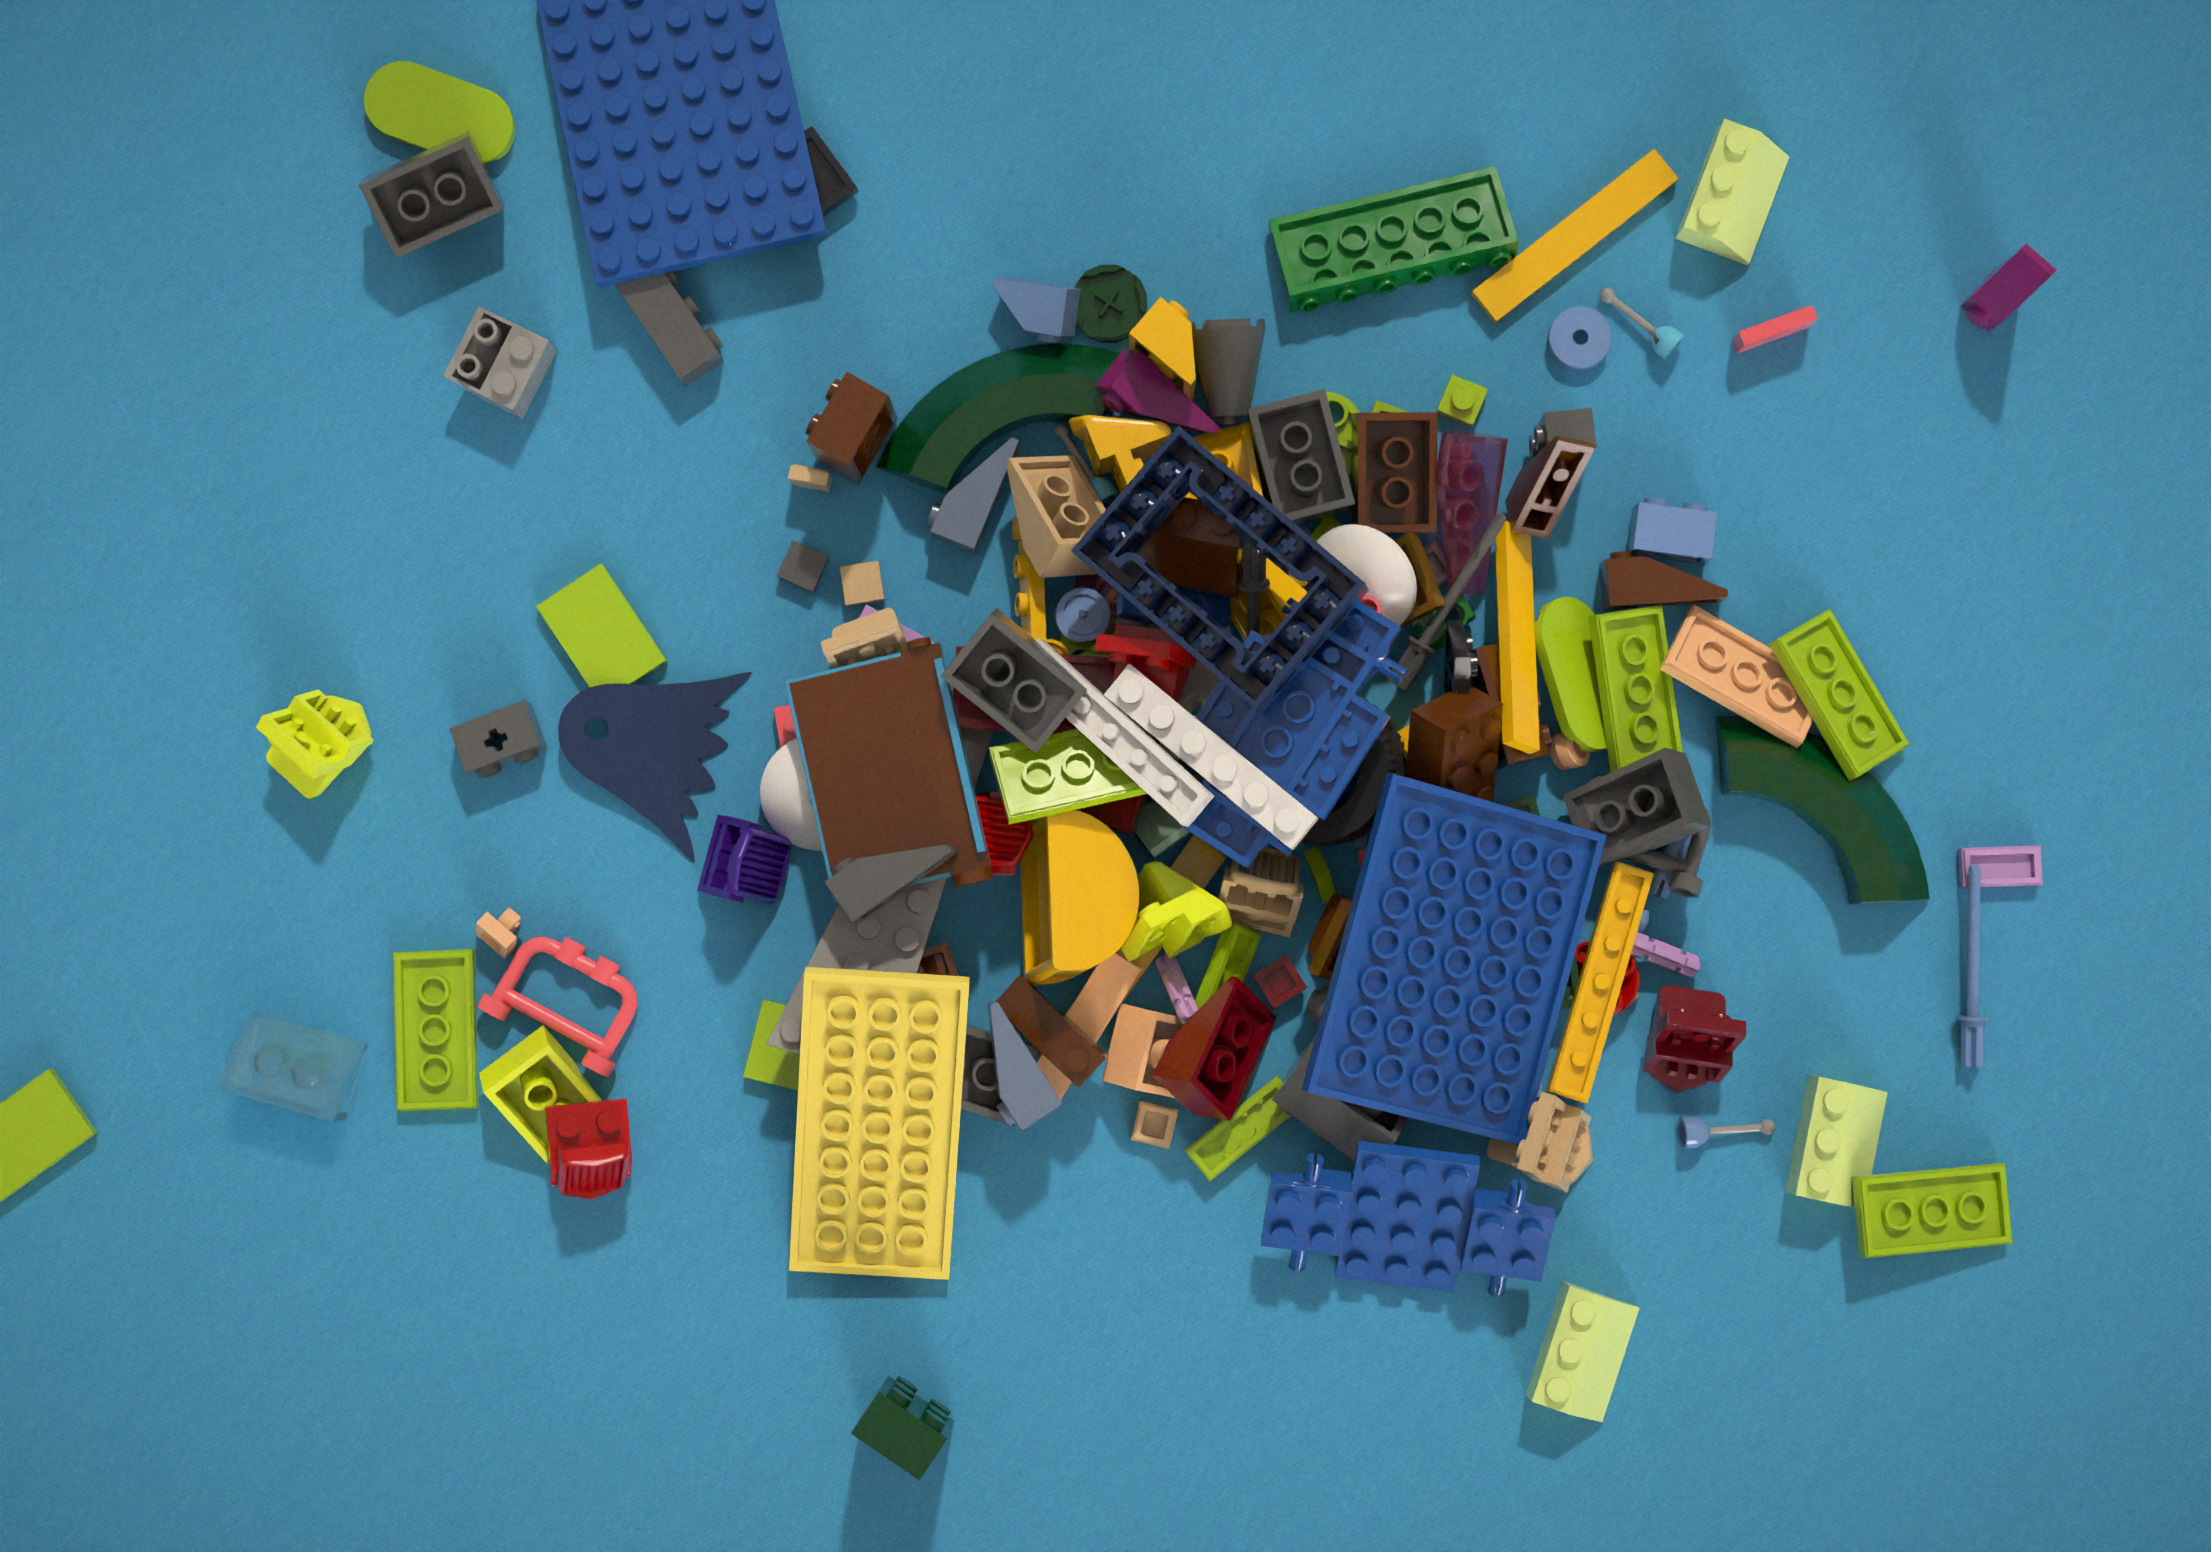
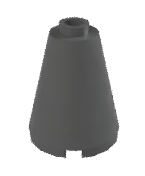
M1250 318L1206 320L1205 324H1202L1203 329H1196L1195 322H1191L1194 358L1210 417H1218L1219 425L1242 424V416H1247V410L1252 405L1266 328L1265 319H1258L1256 326H1250Z

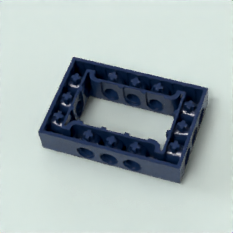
M1177 426L1071 550L1261 715L1369 591L1365 582L1180 426ZM1189 492L1307 591L1299 603L1296 601L1290 606L1292 611L1271 635L1267 632L1262 638L1265 642L1255 654L1221 627L1203 609H1200L1174 584L1158 573L1146 560L1136 554Z

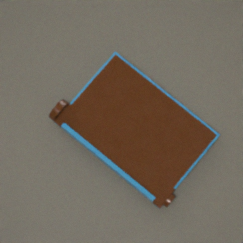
M930 637L918 638L907 642V651L784 680L828 878L833 876L830 870L848 857H851L854 861L857 858L949 844L954 845L958 853L912 886L952 877L954 888L994 879L951 685L941 677L947 668L940 643L932 644ZM832 894L834 904H838L839 902Z

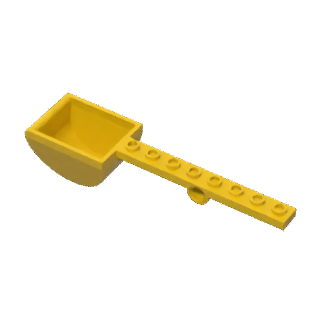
M1015 516L1012 522L1013 540H1018V555L1014 557L1013 573L1015 578H1019L1020 593H1017L1015 597V614L1017 617H1021V628L1035 640L1038 638L1044 640L1059 654H1069L1068 649L1061 642L1054 639H1046L1044 578L1039 577L1023 549L1019 524ZM1078 810L1030 820L1034 836L1020 860L1024 978L1033 986L1051 985L1066 981L1110 958L1122 947L1129 937L1138 914L1139 883L1136 869L1126 847L1108 826L1095 817Z

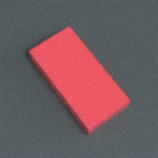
M1807 306L1741 330L1731 342L1736 354L1809 328L1818 317L1814 307Z

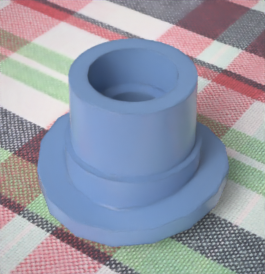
M1076 588L1066 593L1058 602L1055 613L1056 623L1062 635L1070 641L1078 643L1096 640L1097 634H1104L1108 629L1111 620L1110 607L1105 598L1097 591L1089 588Z

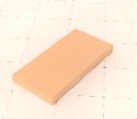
M1695 604L1688 609L1660 666V670L1793 747L1798 748L1803 743L1813 719L1772 649Z

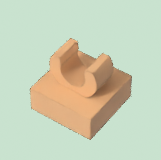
M510 907L498 920L486 912L477 921L475 934L501 957L506 959L516 949L517 937L513 933L521 925L519 922L521 917Z

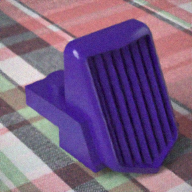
M717 815L697 891L743 903L744 897L773 904L778 898L787 873L791 842L787 838L763 832V825L730 816Z

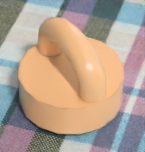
M1563 732L1551 737L1552 746L1548 747L1549 754L1559 769H1576L1588 763L1590 752L1580 749L1579 747L1582 746L1578 745L1575 741L1570 742Z

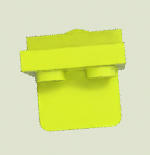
M319 689L294 696L288 708L262 715L256 726L271 744L266 754L267 762L308 799L322 794L344 768L351 766L374 741L371 737V729L361 704L334 695L326 696Z
M1152 861L1144 865L1137 877L1139 883V908L1141 910L1138 916L1140 919L1133 926L1121 950L1129 962L1160 946L1163 947L1169 958H1172L1201 943L1205 937L1221 933L1230 928L1232 920L1228 907L1224 902L1165 864Z

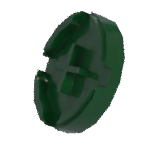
M1099 265L1089 269L1080 277L1074 287L1081 289L1076 326L1088 338L1100 343H1118L1129 338L1130 331L1147 313V293L1141 280L1135 274L1133 275L1130 271L1125 270L1124 267L1119 265Z

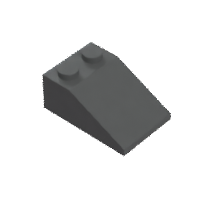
M998 608L988 616L941 675L944 680L1035 753L1038 752L1087 691L1031 635Z
M1668 748L1661 749L1563 794L1573 826L1607 835L1599 866L1680 841L1712 826L1686 753Z

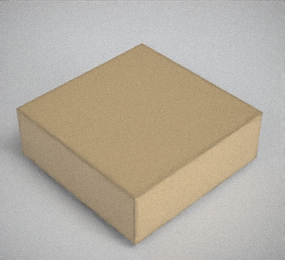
M796 464L790 465L788 480L792 485L830 493L833 479L828 471Z
M879 561L840 567L846 607L885 601Z
M1140 1100L1131 1140L1169 1149L1178 1109Z

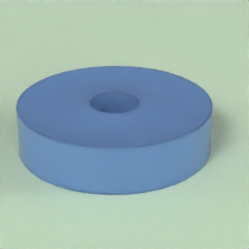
M1575 306L1561 312L1551 324L1547 336L1548 349L1554 360L1564 368L1574 371L1588 370L1599 364L1608 353L1612 342V332L1606 318L1597 310L1586 306ZM1582 333L1586 337V343H1575L1573 334Z

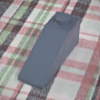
M1010 438L945 495L942 504L935 502L927 524L932 526L930 532L933 538L976 555L1008 478L1006 462L1008 458H1015L1020 449L1019 440Z
M994 999L987 1005L997 1094L1002 1100V1103L996 1107L1009 1127L1017 1123L1018 1127L1023 1131L1063 1103L1004 1011Z

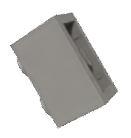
M478 306L443 377L486 402L523 419L558 350L549 340Z

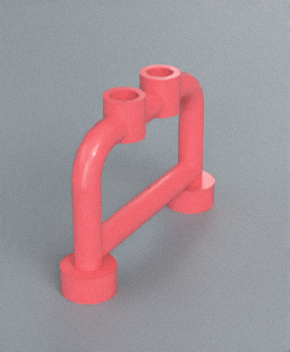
M545 936L534 937L524 942L515 953L492 995L484 993L477 1008L504 1022L512 1008L520 1011L588 1048L581 1064L609 1078L616 1066V1063L610 1060L632 1021L638 1006L637 992L633 984L625 977L617 974L621 967L620 965L601 955L596 962L583 955L586 949L585 946L566 936L562 943ZM539 952L547 953L566 965L612 988L621 995V1008L604 1038L514 990L534 954Z

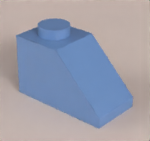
M1009 277L994 278V288L1024 331L1038 333L1037 340L1060 343L1063 336H1075L1081 289Z

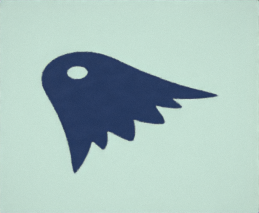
M752 672L691 683L650 685L617 683L590 687L573 697L561 714L558 736L562 751L569 763L581 774L610 791L650 820L694 862L692 842L681 813L697 817L698 812L691 798L685 793V790L706 791L715 789L712 777L697 759L714 755L728 746L724 739L704 726L715 723L729 714L728 710L714 707V704L720 702L740 687ZM594 717L602 718L608 724L607 736L599 741L591 740L585 734V724Z

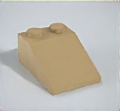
M1075 456L1008 458L1006 467L1023 549L1039 577L1097 574L1071 551L1106 510Z

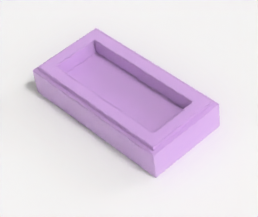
M2041 845L1958 848L1960 888H1968V870L1970 865H1979L1981 867V887L2043 885Z

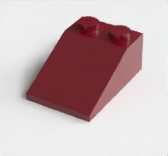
M1231 976L1168 1041L1158 1061L1153 1077L1193 1115L1231 1121L1277 1017L1238 977Z

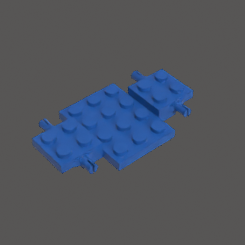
M1290 597L1287 604L1291 606L1295 600ZM1359 601L1262 715L1224 682L1219 680L1196 718L1310 812L1325 821L1391 718L1390 715L1359 697L1369 679L1378 672L1394 680L1397 684H1400L1403 678L1390 669L1405 677L1408 669L1388 658L1390 646L1402 628ZM1284 605L1282 612L1288 615L1292 609ZM1251 630L1243 645L1255 654L1265 641L1262 639L1263 636ZM1194 777L1214 797L1189 827L1182 826L1183 828L1247 869L1250 868L1258 853L1268 844L1277 848L1288 857L1292 854L1293 850L1280 843L1277 837L1205 778L1200 781Z
M1358 1140L1352 1172L1322 1169L1324 1157L1320 1154H1317L1314 1166V1153L1307 1155L1305 1173L1288 1175L1271 1172L1260 1246L1292 1250L1288 1266L1295 1272L1298 1259V1272H1301L1306 1268L1307 1253H1320L1337 1256L1335 1277L1451 1292L1455 1290L1460 1261L1462 1272L1491 1276L1487 1291L1493 1297H1495L1496 1289L1498 1297L1504 1295L1507 1278L1533 1281L1542 1280L1555 1223V1208L1534 1206L1524 1201L1528 1184L1521 1179L1519 1187L1517 1179L1511 1181L1509 1192L1476 1188L1480 1169V1156Z

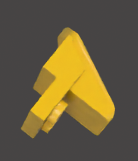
M1084 415L1069 419L1072 432L1083 440L1084 448L1096 477H1103L1112 473L1119 493L1123 491L1144 466L1142 460L1152 457L1172 433L1170 427L1161 421Z

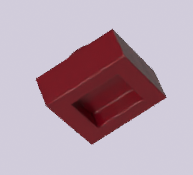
M1287 954L1252 975L1273 1009L1307 989Z

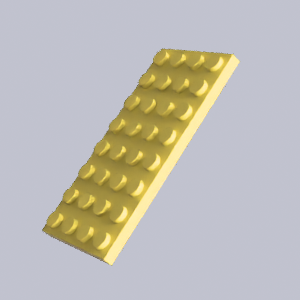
M805 967L789 1271L949 1280L970 977Z

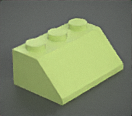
M1724 118L1714 133L1675 239L1748 266L1789 156L1762 132Z
M1808 1075L1785 1192L1855 1208L1852 1177L1872 1175L1888 1092Z
M1563 1281L1525 1395L1532 1402L1557 1411L1603 1422L1639 1307Z

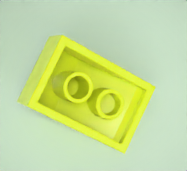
M543 1025L479 1073L483 1093L547 1164L548 1139L545 1107L602 1100L569 1054Z

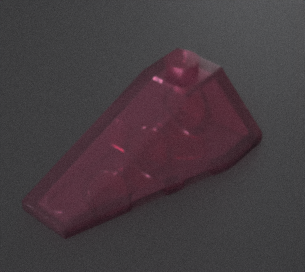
M1446 430L1442 432L1436 477L1449 590L1497 514L1508 438L1472 431ZM1491 546L1481 559L1480 564L1461 594H1484Z

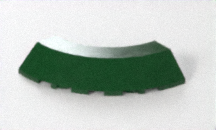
M1053 343L1011 349L978 360L955 372L935 386L913 407L888 441L876 468L946 495L953 489L957 479L971 460L984 446L994 439H998L1032 423L1043 421L1069 422L1071 418L1084 415L1106 416L1109 407L1102 401L1104 395L1095 385L1120 353L1079 344Z
M1741 716L1715 717L1721 795L1750 796L1771 803H1777L1795 812V815L1805 821L1819 835H1822L1833 850L1834 857L1843 874L1849 905L1930 899L1925 868L1910 827L1896 803L1868 771L1849 781L1826 741L1812 733L1807 732L1803 743L1798 748H1795Z

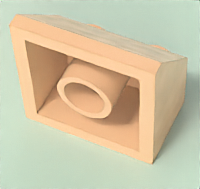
M1121 1003L1102 1081L1133 1090L1175 1098L1153 1077V1073L1168 1041L1183 1026L1178 1016Z

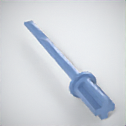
M1970 865L1968 870L1967 1015L1956 1016V1020H1960L1961 1026L1960 1066L1965 1067L1984 1066L1985 1021H1989V1017L1979 1016L1981 867L1979 865Z

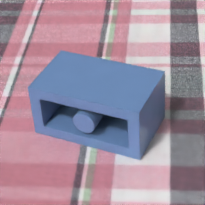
M1644 498V503L1639 502L1632 508L1627 551H1633L1635 556L1706 564L1712 559L1718 512L1707 511V505L1700 503H1683V508L1667 506L1668 501L1661 498Z

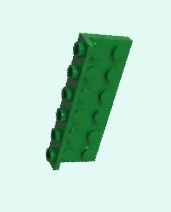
M1496 166L1269 220V230L1287 291L1290 312H1311L1320 308L1321 305L1336 301L1339 303H1349L1361 295L1374 292L1377 294H1387L1399 286L1412 283L1424 285L1432 282L1437 277L1449 274L1452 276H1462L1475 268L1487 265L1490 267H1500L1516 257L1519 242Z

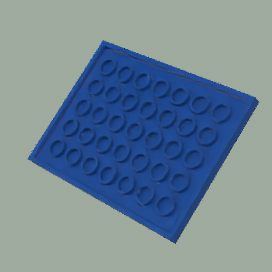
M536 0L594 280L598 289L828 236L775 0Z
M1386 773L1301 1090L1519 1145L1521 1140H1526L1530 1125L1528 1123L1529 1111L1538 1095L1607 835L1397 774Z

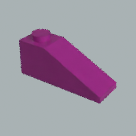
M2026 243L1994 269L1961 304V307L1966 311V317L1972 324L1982 329L1985 328L1990 332L2055 273L2056 269Z
M1123 350L1095 385L1104 395L1102 401L1116 413L1123 412L1152 421H1161L1167 425L1180 426L1182 429L1197 433L1216 434L1220 429L1140 350Z

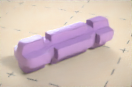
M1637 932L1631 955L1638 958L1645 956L1646 961L1671 971H1675L1677 968V973L1689 978L1694 977L1696 972L1699 971L1701 964L1699 963L1700 958L1697 955L1687 951L1681 954L1682 949L1654 938L1648 941L1649 936Z
M1165 954L1164 956H1159L1155 964L1178 1018L1184 1025L1199 1009L1176 957L1169 958Z

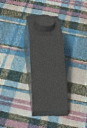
M945 844L857 858L854 861L851 857H848L830 870L833 876L825 881V884L852 922H861L958 853L954 845Z

